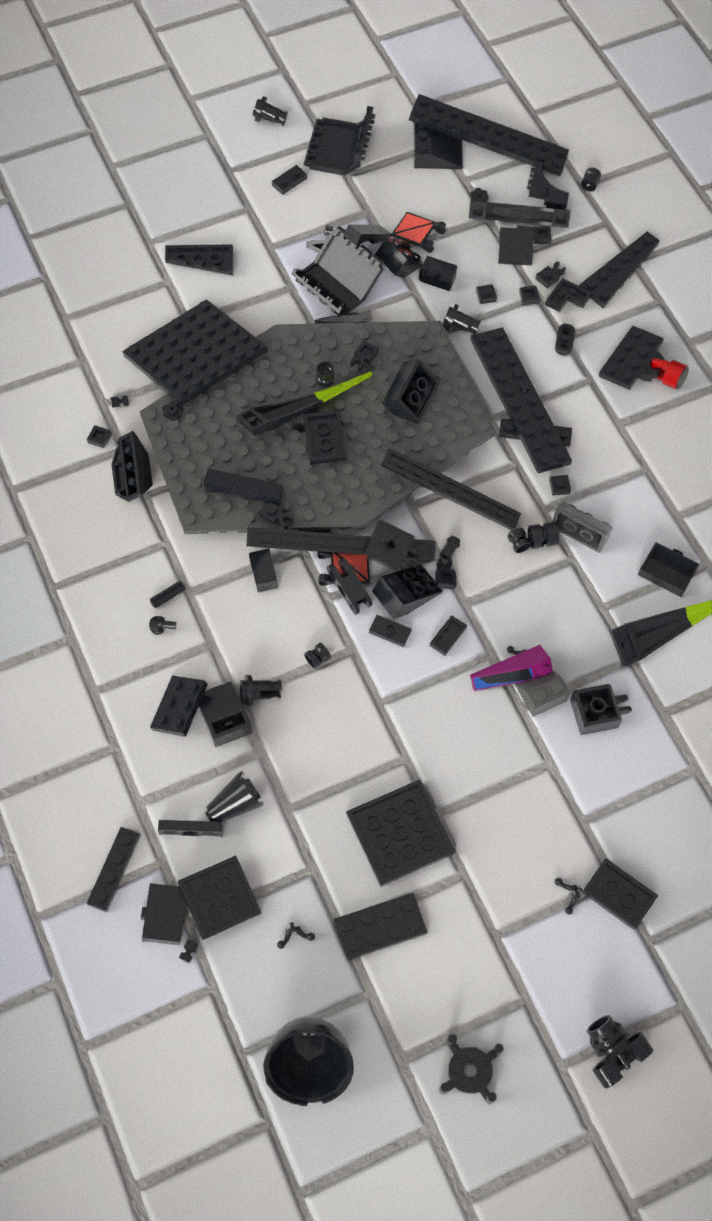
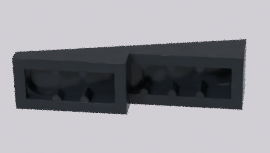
M348 224L344 233V237L356 246L367 241L375 244L392 236L389 231L380 225Z
M208 468L203 481L206 492L241 494L243 500L280 502L284 489L281 484Z

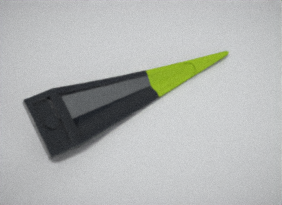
M372 371L309 395L250 408L237 415L238 422L253 436L262 434L264 431H272L373 376Z
M712 600L627 622L609 630L622 666H628L642 660L668 641L711 615Z

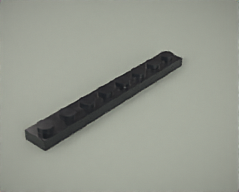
M388 448L380 465L510 530L515 529L521 516L520 512L391 448Z

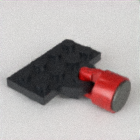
M632 325L600 370L599 377L628 390L632 388L638 378L649 382L656 378L661 380L663 385L678 390L684 384L689 368L688 365L676 360L671 362L664 360L662 354L658 352L664 338Z

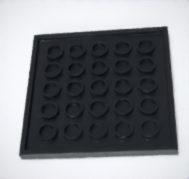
M206 299L122 352L127 360L178 404L183 406L268 352V349L263 342Z

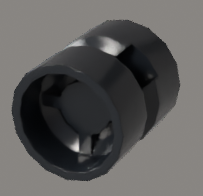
M555 521L543 523V526L540 524L528 526L527 534L528 539L532 543L531 549L542 548L544 544L547 547L559 545V531Z

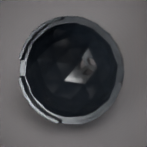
M316 1017L298 1018L279 1029L267 1048L263 1062L266 1083L272 1092L282 1100L300 1106H307L308 1103L316 1102L325 1104L336 1099L347 1089L354 1074L353 1057L346 1039L334 1025Z

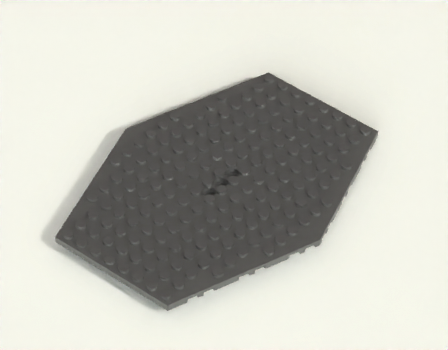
M441 321L276 324L256 336L257 339L267 346L268 352L183 405L182 415L177 417L176 420L171 421L163 416L162 407L164 405H169L170 402L178 404L168 394L139 411L184 534L226 533V531L247 533V527L279 530L298 529V531H325L332 528H339V530L357 528V530H361L367 527V524L374 519L380 518L381 514L388 509L394 508L411 496L412 492L419 487L422 488V486L380 466L388 448L437 472L443 473L456 464L457 460L470 454L471 450L480 447L494 437L496 433ZM365 340L378 347L379 353L370 364L364 363V369L359 372V364L350 367V362L354 358V352ZM419 358L440 381V384L420 423L416 424L393 415L382 402L403 362ZM324 361L330 362L334 366V382L327 387L320 386L316 381V367L320 362ZM372 371L373 376L303 413L340 410L347 461L310 465L303 414L272 431H264L256 436H253L238 422L237 415L250 408L309 395ZM208 468L283 485L284 489L280 502L276 503L285 508L284 513H289L293 516V522L285 520L284 522L288 524V528L283 529L278 521L273 525L259 516L258 511L267 501L243 500L241 494L206 492L203 481Z

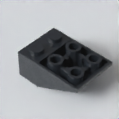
M418 564L416 568L409 567L381 576L372 590L393 619L411 613L443 592L441 588L436 587V582L422 564Z
M231 681L205 691L199 709L215 748L252 734L250 720Z

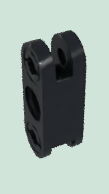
M344 557L338 560L343 574L340 575L333 564L327 566L331 579L355 615L360 613L358 608L360 603L363 602L367 607L373 606L370 596Z

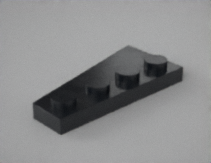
M233 244L165 245V263L233 275Z

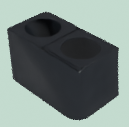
M427 256L419 270L418 278L423 283L451 291L450 289H452L456 278L457 265Z
M269 548L250 552L249 559L258 593L279 588Z

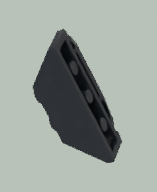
M134 431L118 438V446L111 463L115 495L127 502L142 496L153 486L149 454Z

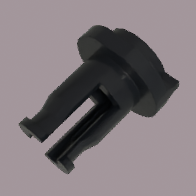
M265 96L262 99H257L252 114L258 123L262 118L279 123L281 126H284L288 115L287 111L284 112L267 103V97Z
M455 304L454 307L449 306L443 321L445 330L449 331L450 327L476 335L481 320L478 321L458 311V304Z
M245 675L244 680H240V698L242 702H245L246 706H252L254 700L271 699L274 697L281 699L279 690H282V683L280 679H277V681L253 680L251 675Z

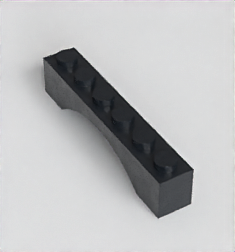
M470 200L468 218L568 228L571 210Z

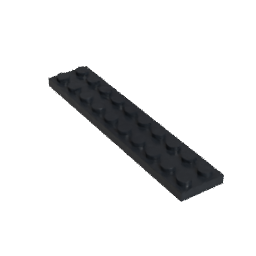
M418 94L409 117V121L535 167L536 161L542 162V170L558 176L562 174L569 149L421 94Z
M504 328L471 335L470 340L537 473L571 465L572 459Z

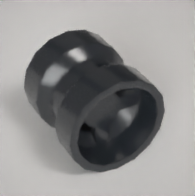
M588 168L581 181V187L586 191H594L601 178V172L596 168Z
M320 362L316 367V381L320 386L327 387L334 382V366L330 362Z
M516 528L507 535L509 542L513 544L515 553H522L532 546L530 539L526 538L524 528Z
M321 642L315 645L313 650H308L304 653L305 659L314 669L318 668L321 662L331 658L328 649Z

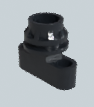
M610 1015L597 1019L586 1031L590 1036V1045L595 1049V1054L597 1056H606L592 1070L604 1088L612 1087L623 1078L620 1072L624 1068L625 1070L630 1069V1064L635 1059L642 1062L653 1052L652 1046L642 1032L635 1033L628 1038V1032L623 1029L620 1023L614 1021Z

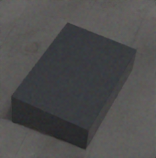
M655 542L638 575L682 598L700 564L683 556V552L677 549L671 550Z
M150 883L147 905L142 907L141 920H144L142 942L180 945L186 901L179 886Z

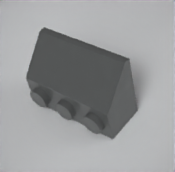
M565 502L556 508L553 518L559 532L598 553L603 549L613 530V527L608 523L600 521L591 514L584 513L574 505Z

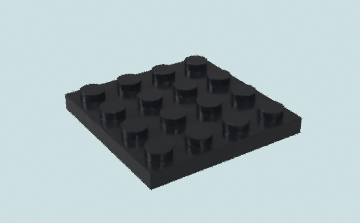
M420 779L346 811L350 824L380 887L456 853Z

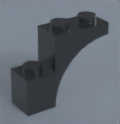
M536 161L535 168L531 167L529 177L532 180H528L527 190H530L528 197L543 199V205L549 208L566 209L569 192L562 191L550 184L544 176L542 162Z

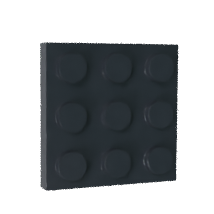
M236 855L178 880V885L203 941L262 914Z

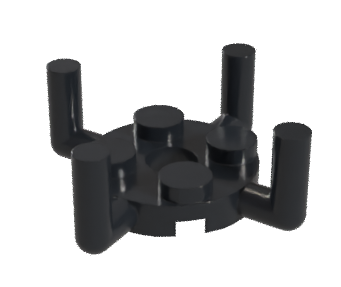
M451 1034L447 1039V1045L454 1054L448 1066L450 1080L441 1084L439 1088L440 1094L445 1095L453 1088L467 1094L480 1092L486 1103L492 1104L497 1099V1096L493 1092L490 1093L487 1088L493 1075L491 1061L503 1052V1045L497 1044L486 1054L476 1047L461 1049L456 1043V1035ZM468 1064L476 1068V1075L473 1077H468L464 1072V1067Z

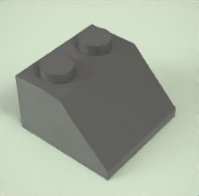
M554 671L536 680L514 684L532 717L567 702L570 691L562 677Z

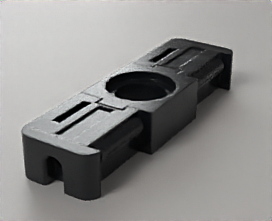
M159 820L158 833L159 835L223 837L224 826L223 822Z

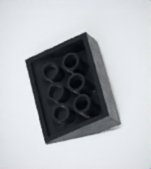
M413 122L414 169H462L461 139Z

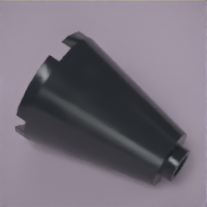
M243 771L237 773L206 806L208 811L205 814L210 821L224 822L264 805L263 801H258L261 796L249 778L245 779L242 777L245 775Z

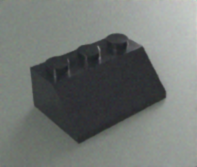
M419 358L403 362L382 404L393 415L419 424L440 381Z

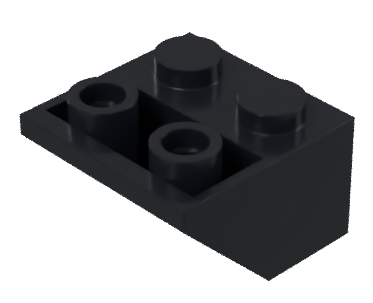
M386 238L375 252L384 261L386 267L398 277L404 278L420 269L423 264L420 260L421 256L410 249L409 243L406 241L401 242L396 238Z

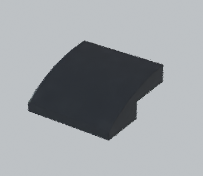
M500 227L498 264L532 266L534 229Z

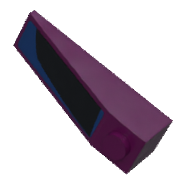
M541 645L535 646L471 674L472 688L474 691L536 680L553 672L551 658Z

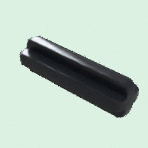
M178 581L150 598V603L154 608H157L185 591V587L181 581Z

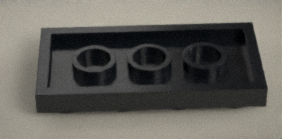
M414 892L334 919L347 961L428 933Z

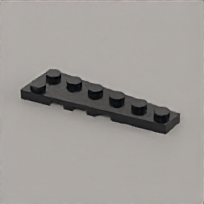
M645 232L579 286L592 292L591 299L604 308L615 296L616 292L623 287L627 279H630L634 271L655 250L660 240L650 232Z

